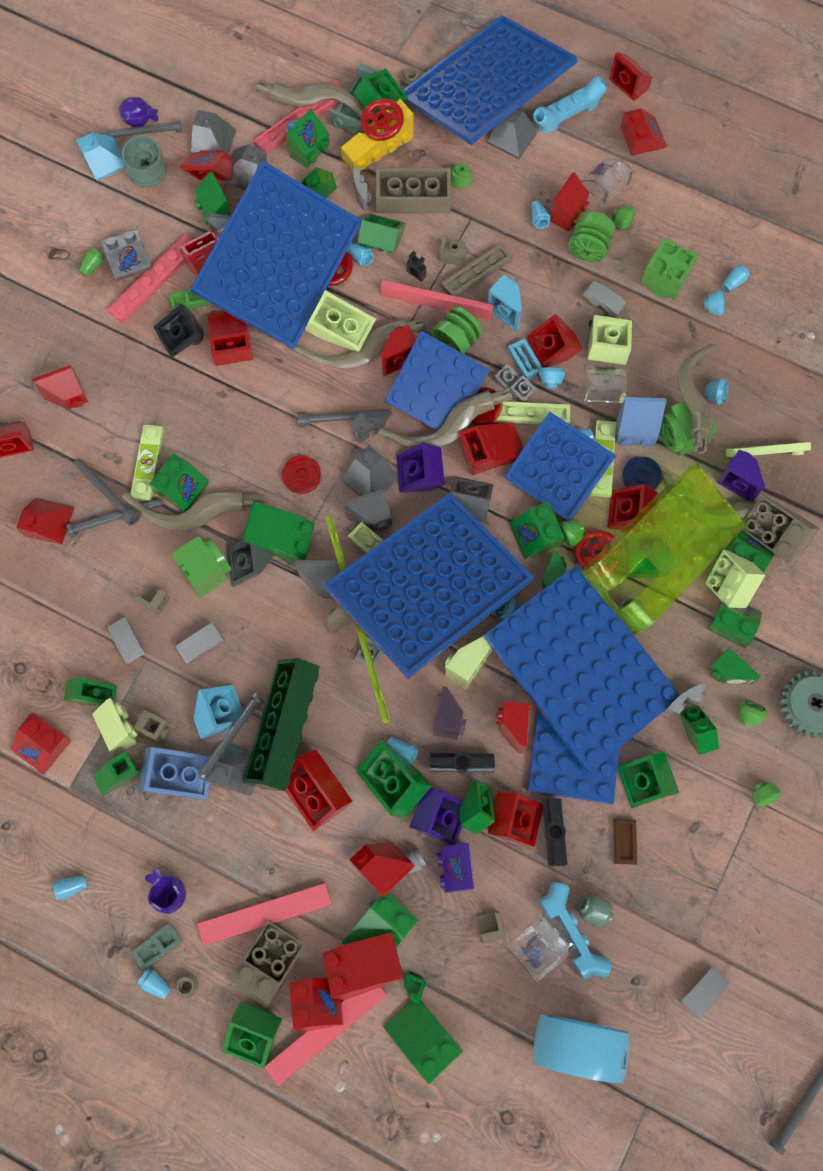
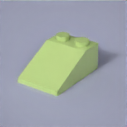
M325 290L308 321L305 331L321 340L359 352L376 319Z
M483 636L460 648L455 655L451 653L445 662V676L465 690L493 651Z

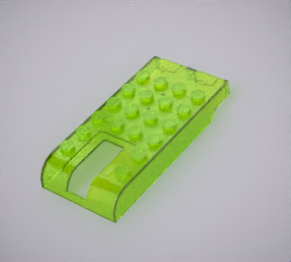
M696 463L689 466L677 479L667 485L581 573L615 614L626 624L632 634H637L656 622L747 525ZM647 557L659 571V575L638 597L620 609L607 594V591L618 585Z

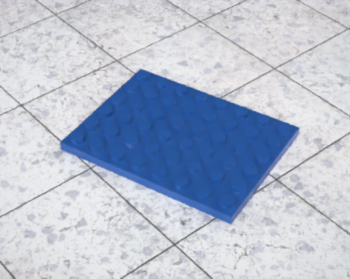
M501 15L404 88L403 91L408 96L405 103L472 145L577 63V56Z
M262 160L193 283L190 292L293 350L359 229L362 220Z
M449 493L326 582L324 589L402 674L409 679L531 583L534 576Z
M576 564L483 635L487 643L587 773L594 771L680 696L579 564Z

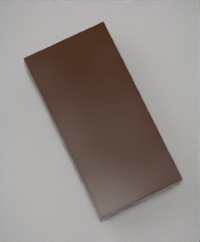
M614 819V864L637 865L636 820Z

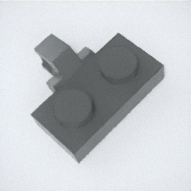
M387 410L361 412L350 424L354 430L352 434H354L358 442H363L369 437V432L373 431V429L378 430L380 427H384L391 415Z

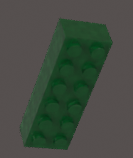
M300 658L277 661L243 783L264 790L286 791V787L290 783L291 769L296 761V751L302 740L303 726L308 718L309 704L313 700L314 686L319 678L320 666Z

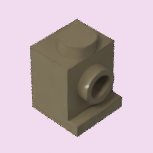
M444 235L439 251V261L461 266L462 259H466L468 248L465 247L466 242L447 238V235Z
M146 710L143 711L133 728L158 743L161 739L165 740L170 732L167 721ZM158 725L156 732H152V727Z

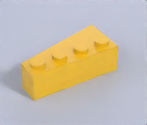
M401 99L396 103L403 111L404 122L401 130L393 138L385 141H375L368 138L364 133L359 132L341 147L342 159L352 172L353 167H360L361 171L364 170L371 163L379 161L383 156L395 151L399 146L408 143L413 138V113ZM387 109L386 111L389 114H391L394 110L392 109L390 111L389 109ZM392 119L389 126L393 127L396 120ZM373 121L368 125L369 127L374 125ZM377 129V133H384V129Z

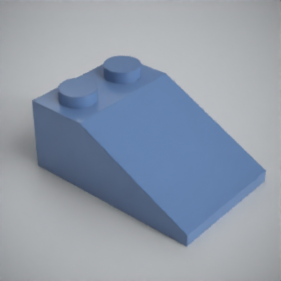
M625 397L615 421V444H621L625 447L631 445H641L642 447L654 446L659 437L666 398Z
M155 747L145 748L138 791L207 800L210 785L206 782L208 776L202 780L198 777V774L211 756Z

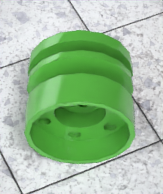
M592 211L582 213L578 217L574 232L568 244L569 251L573 256L589 263L601 262L606 257L616 229L614 222L602 213Z
M454 306L444 316V320L439 321L431 330V336L458 352L465 354L469 350L470 345H473L482 336L483 331L481 325L471 313L464 308Z

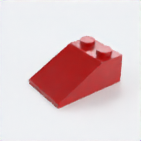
M393 933L342 945L322 953L332 999L346 1000L404 979Z

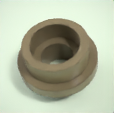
M414 68L406 69L402 75L403 83L407 86L420 77V74Z
M189 974L180 976L175 984L176 993L182 998L192 997L198 989L197 979ZM185 982L191 984V988L188 991L183 988Z

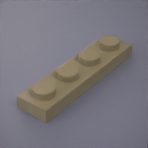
M499 244L443 281L441 287L448 295L458 297L511 262L513 256L502 244Z

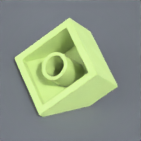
M594 315L588 344V360L626 365L631 352L632 320Z

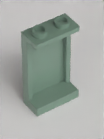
M361 63L357 67V77L347 91L359 103L360 101L353 92L363 77L378 72V70ZM341 102L336 110L332 109L330 111L331 124L341 127L355 135L359 132L364 133L358 114L348 105Z

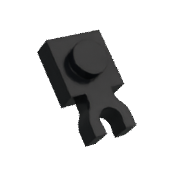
M413 250L407 261V272L422 282L426 278V266L423 263L425 258L421 257L419 259Z

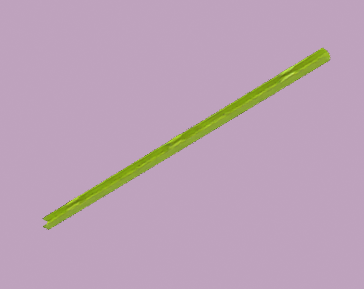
M325 515L341 572L346 568L339 539L332 515ZM355 622L382 722L388 723L390 720L365 632Z

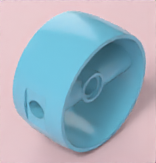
M540 1014L533 1047V1064L573 1076L623 1084L627 1072L630 1033L588 1022Z

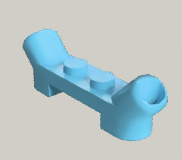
M594 77L587 86L548 107H537L533 112V120L537 124L538 130L543 133L552 132L559 127L560 122L585 109L587 112L593 110L598 106L599 100L608 90V86L600 77Z
M557 881L552 882L548 894L541 897L539 902L548 919L558 917L579 956L571 960L584 981L593 975L601 978L608 977L612 962L607 957L590 953L587 947L590 945L584 933H579L576 928L578 922L572 912L568 914L565 908L570 890L569 886Z

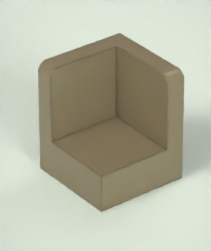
M151 587L146 589L142 597H135V601L139 605L158 616L170 600L167 593L160 589L157 591Z
M499 911L477 916L482 943L505 939Z

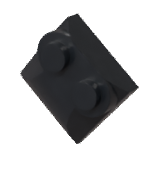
M182 303L153 327L170 357L176 356L190 345H198L204 337V332L195 316Z

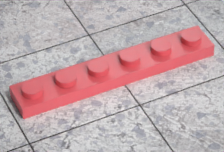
M185 233L151 266L152 270L146 271L107 309L108 313L123 324L185 263L179 247L193 239Z

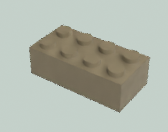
M376 168V213H450L451 168Z

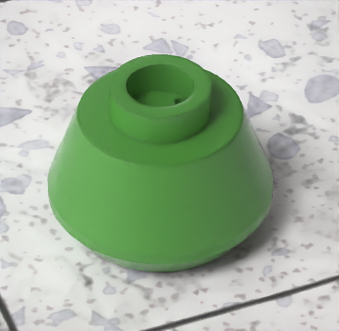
M462 163L454 165L451 169V186L455 188L469 186L472 182V173L468 166Z
M617 207L613 213V222L620 231H625L630 225L636 213L634 207Z
M575 520L563 521L560 524L565 537L564 541L568 546L575 547L583 538V533H585L583 525Z
M745 700L739 704V718L746 726L754 727V725H759L768 715L766 708L756 702Z
M764 780L753 786L755 788L752 792L754 804L760 808L781 797L782 791L772 782L766 783Z

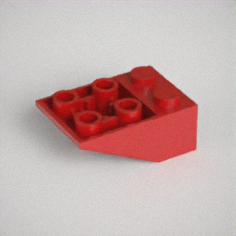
M213 230L179 247L186 265L196 277L199 275L219 239Z
M225 311L207 314L209 340L215 366L254 360L247 323Z
M513 422L478 425L459 432L458 443L472 476L516 461L524 449Z

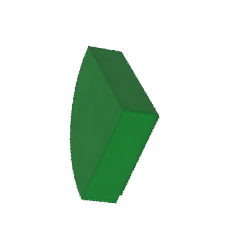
M406 972L404 977L405 991L412 1001L419 1004L427 980Z

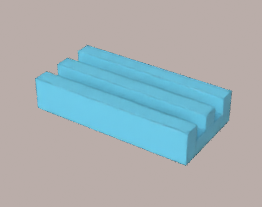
M525 338L508 346L507 350L521 374L527 379L531 376L535 377L542 369V366ZM521 345L536 369L533 370L527 357L524 355L523 351L520 348Z

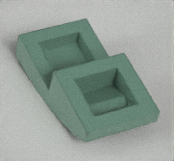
M169 923L153 934L146 942L131 951V954L144 972L177 947L182 940Z

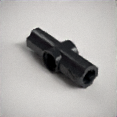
M430 753V772H457L464 774L466 772L494 773L495 770L494 753ZM465 758L468 765L465 768H460L457 766L456 760Z
M561 798L542 800L548 867L568 865L565 843L566 829L563 822ZM551 827H557L560 830L559 838H553L550 835L549 829Z

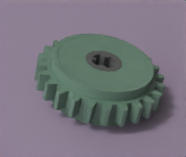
M805 671L802 673V676L797 674L794 676V679L788 680L789 685L783 686L786 692H782L779 695L784 698L779 701L780 705H784L780 712L786 713L787 716L783 720L789 719L788 727L795 726L796 733L803 731L804 737L810 733L811 738H816L817 735L823 738V672L817 676L816 671L811 672L810 675Z

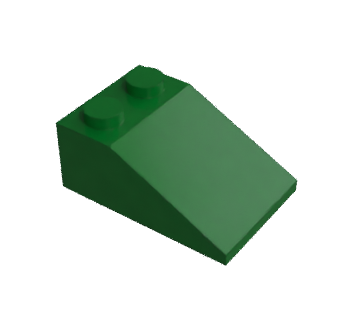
M252 502L242 541L293 563L295 560L306 559L315 523L300 515Z
M380 739L356 770L390 816L406 818L432 786L416 767L383 739Z
M389 893L384 897L380 895L343 940L342 944L346 945L393 933L397 947L419 920Z
M411 1000L383 1026L428 1085L463 1052L461 1047L422 1000H420L419 1004Z

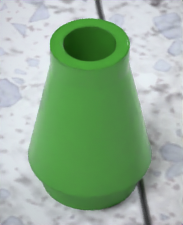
M91 248L89 251L87 250L78 271L88 278L103 263L104 256L94 248Z

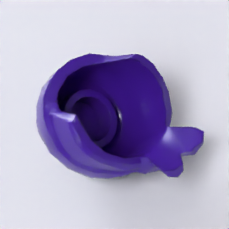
M128 97L119 106L120 117L126 124L132 127L144 126L149 118L153 121H158V116L156 115L158 110L152 109L140 97Z
M158 868L153 870V875L148 874L145 876L144 879L153 885L148 894V903L153 909L159 913L171 914L183 905L186 898V888L179 878L161 875Z

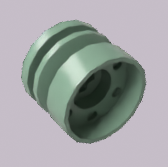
M136 136L125 143L122 149V158L130 180L142 188H151L162 182L166 175V166L159 144L153 138L147 136Z

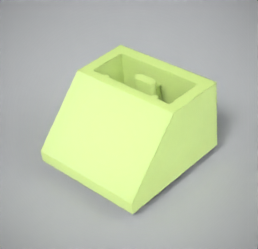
M723 550L705 584L727 607L747 608L765 574L753 562L728 550Z
M109 698L92 714L109 751L114 755L138 743L135 738L138 736V733L133 729V724L130 725L126 719L129 717L126 708L121 706L119 702L116 703Z

